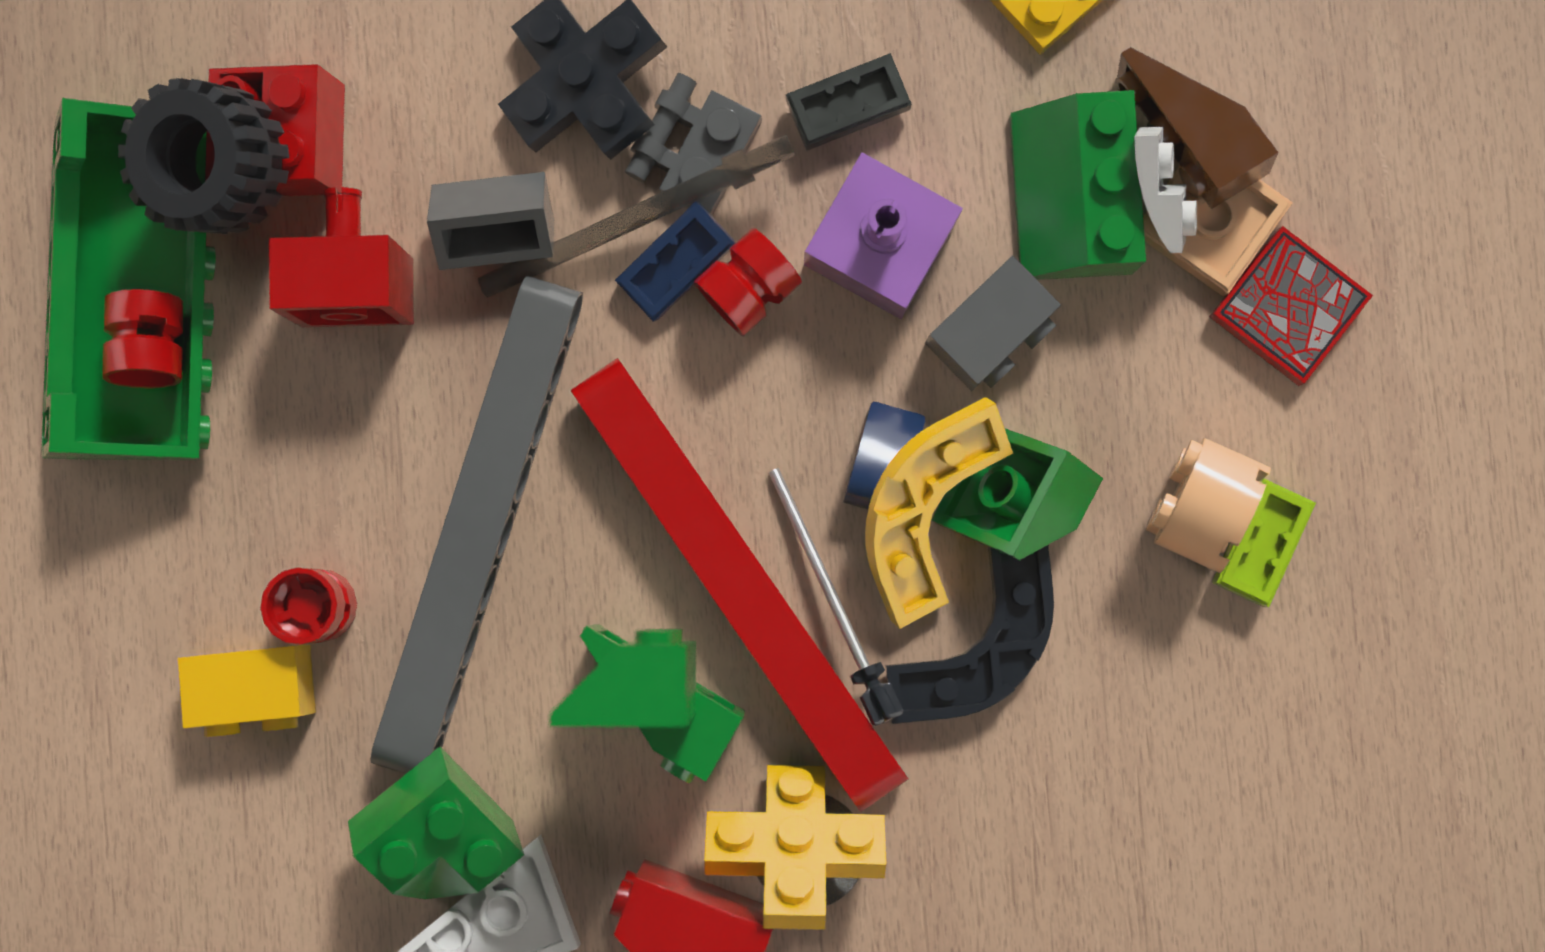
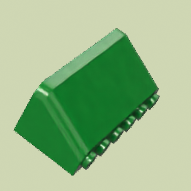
M62 98L55 120L52 151L41 454L42 458L197 460L199 459V449H208L210 417L209 415H201V392H210L211 359L202 358L203 336L211 337L214 306L212 302H204L205 280H213L216 251L214 246H206V233L165 228L164 223L153 222L144 215L146 207L135 206L129 197L133 186L122 181L120 170L126 168L124 158H118V144L125 145L127 134L121 132L125 119L133 121L135 113L131 109L132 106ZM207 132L201 138L195 154L196 173L202 185L205 183ZM141 289L169 293L183 300L182 336L174 339V342L182 348L181 383L164 388H131L111 384L102 379L104 343L113 339L112 336L104 331L106 295L121 290Z

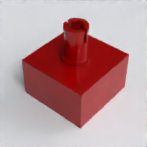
M336 187L324 190V198H326V236L269 238L270 310L302 328L414 325L413 258L389 235H361V190L341 187L342 194H338Z

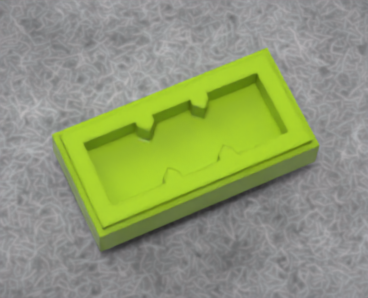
M1263 478L1259 482L1266 484L1256 512L1240 544L1236 546L1229 543L1223 557L1230 561L1221 573L1216 572L1212 583L1262 607H1270L1316 502Z

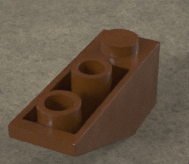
M1132 47L1121 53L1117 78L1115 80L1118 91L1134 90L1135 106L1140 108L1149 121L1147 127H1163V143L1174 144V158L1181 166L1179 168L1183 184H1186L1187 190L1194 197L1202 196L1208 206L1213 209L1270 174L1279 152L1245 106Z

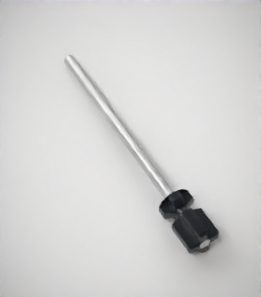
M779 468L769 472V475L859 668V671L850 676L853 685L864 684L867 689L861 695L860 700L871 724L877 726L889 722L903 713L899 699L891 683L880 684L878 677L885 671L882 663L869 664Z

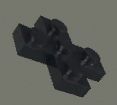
M543 0L511 26L541 69L498 103V105L528 147L533 151L538 152L579 119L601 151L611 160L655 125L624 82L665 50L667 45L632 0H625L587 32H585L562 0Z

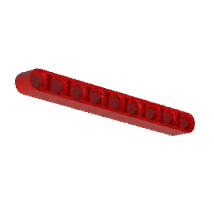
M616 358L572 388L571 392L858 810L863 812L909 780L620 360Z

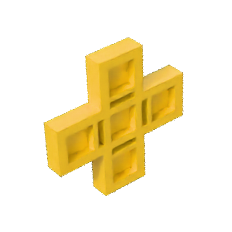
M767 765L766 812L707 811L704 857L705 875L765 876V929L825 930L826 877L885 879L884 815L825 814V766Z

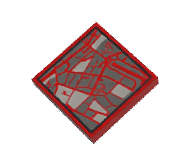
M1281 226L1209 317L1293 383L1301 386L1306 383L1373 295L1292 232Z

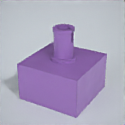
M861 152L806 248L804 266L902 320L953 230L963 208Z

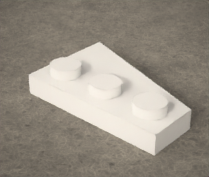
M539 835L523 848L525 855L479 893L467 894L397 952H570L578 949L581 943L542 835Z

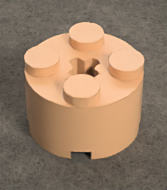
M1203 438L1200 443L1191 440L1187 448H1183L1169 477V479L1179 483L1174 495L1166 493L1163 500L1160 499L1147 524L1146 531L1156 535L1154 539L1155 544L1221 573L1230 560L1219 554H1224L1228 543L1236 546L1240 544L1266 487V484L1259 481L1270 474L1271 468L1206 438Z

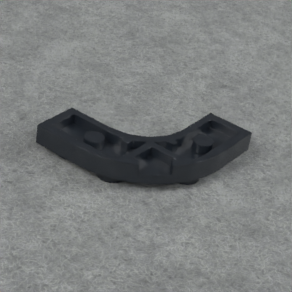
M1049 545L1021 560L988 547L993 602L991 620L981 639L962 654L942 660L885 665L886 681L892 684L903 708L902 715L890 720L892 724L967 716L995 705L1016 690L1015 688L1028 675L1036 662L1040 660L1051 632L1054 613V592Z

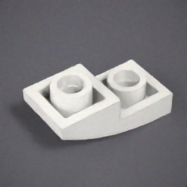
M1163 127L1139 128L1134 139L1137 173L1143 199L1150 219L1170 253H1182L1186 236H1196L1197 201H1186V184L1163 185V178H1173L1174 144L1163 143Z

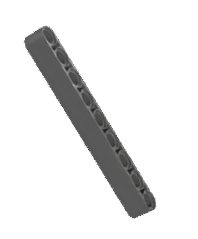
M526 276L520 286L374 740L370 757L372 764L406 774L438 747H443L576 329L583 303V292L531 276Z

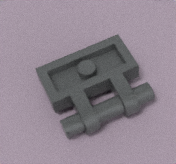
M677 73L669 90H662L654 104L658 110L652 120L655 125L645 135L635 140L630 150L634 153V156L625 173L635 180L644 183L652 167L656 166L668 172L659 188L662 195L688 208L695 201L700 202L713 215L762 122V115L711 90L702 109H699L688 102L697 83L690 77ZM676 122L691 128L678 154L664 146Z

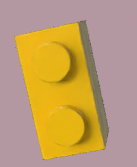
M310 644L178 658L183 728L204 726V737L241 733V722L260 720L262 722V731L297 728V717L316 713Z

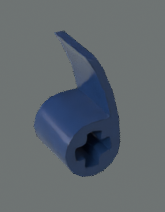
M871 402L843 503L868 510L874 489L884 470L899 450L923 430L925 416L883 403Z

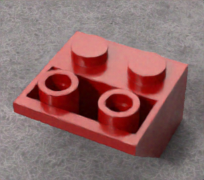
M318 64L209 69L208 82L233 87L253 94L254 100L264 102L272 110L268 119L280 122L284 134L278 138L279 143L288 145L289 158L282 159V170L289 171L287 184L279 183L276 189L277 192L285 196L324 195L325 189L336 187L338 194H342L345 84ZM208 131L205 182L212 171L215 158L214 144Z

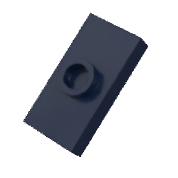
M695 201L615 281L643 312L655 322L694 286V281L715 261H720L730 251V248L736 241L700 202Z

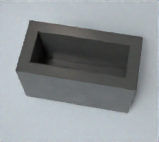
M545 172L431 185L427 225L439 270L553 257L554 215Z
M1012 255L928 336L925 344L971 391L982 381L992 388L1016 365L1008 357L1023 342L1033 349L1057 326L1049 317L1061 304Z

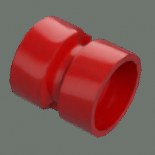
M755 228L749 230L730 248L731 260L728 263L715 261L694 281V285L708 303L742 337L766 317L765 304L768 302L780 304L802 284L801 277L787 258L764 234Z
M141 289L121 290L106 295L104 331L112 336L113 339L104 343L102 379L111 384L131 388H164L181 383L182 348L174 342V339L182 336L183 300L169 293Z
M296 567L282 571L270 580L262 593L260 610L263 622L272 635L285 643L300 645L323 643L337 639L349 629L356 616L357 600L353 587L345 577L331 570Z

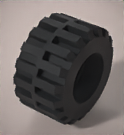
M183 78L170 79L168 86L157 84L148 90L150 100L138 98L131 107L135 113L133 121L126 119L124 121L121 132L127 134L125 145L118 144V158H124L126 168L120 170L123 183L132 184L133 186L129 197L135 206L146 207L144 213L146 217L153 222L164 223L165 228L173 230L228 234V232L240 233L249 229V222L261 223L268 217L265 206H277L282 197L276 191L279 183L287 184L289 171L282 170V159L289 158L288 145L279 143L278 138L284 134V130L279 121L268 119L272 110L264 102L254 100V95L247 91L193 78L191 80ZM208 131L214 144L215 158L212 171L206 182L202 185L196 173L195 154L201 138Z

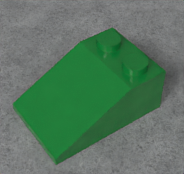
M599 624L586 625L580 635V638L598 665L618 645L628 643L625 639ZM696 682V715L686 727L638 728L653 751L664 757L660 764L664 770L687 783H691L695 776L706 782L741 723L745 710Z

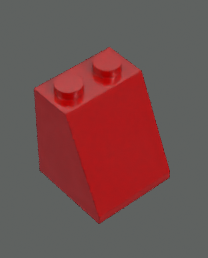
M644 859L637 873L627 870L609 912L610 915L620 918L614 936L629 952H765L773 929L764 928L763 903Z

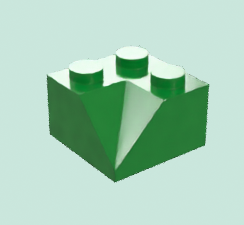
M441 746L348 820L353 857L393 895L426 900L479 893L525 855L513 820Z

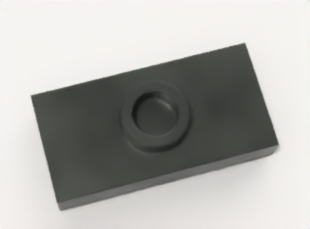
M891 53L786 94L787 105L806 151L911 110L912 106Z

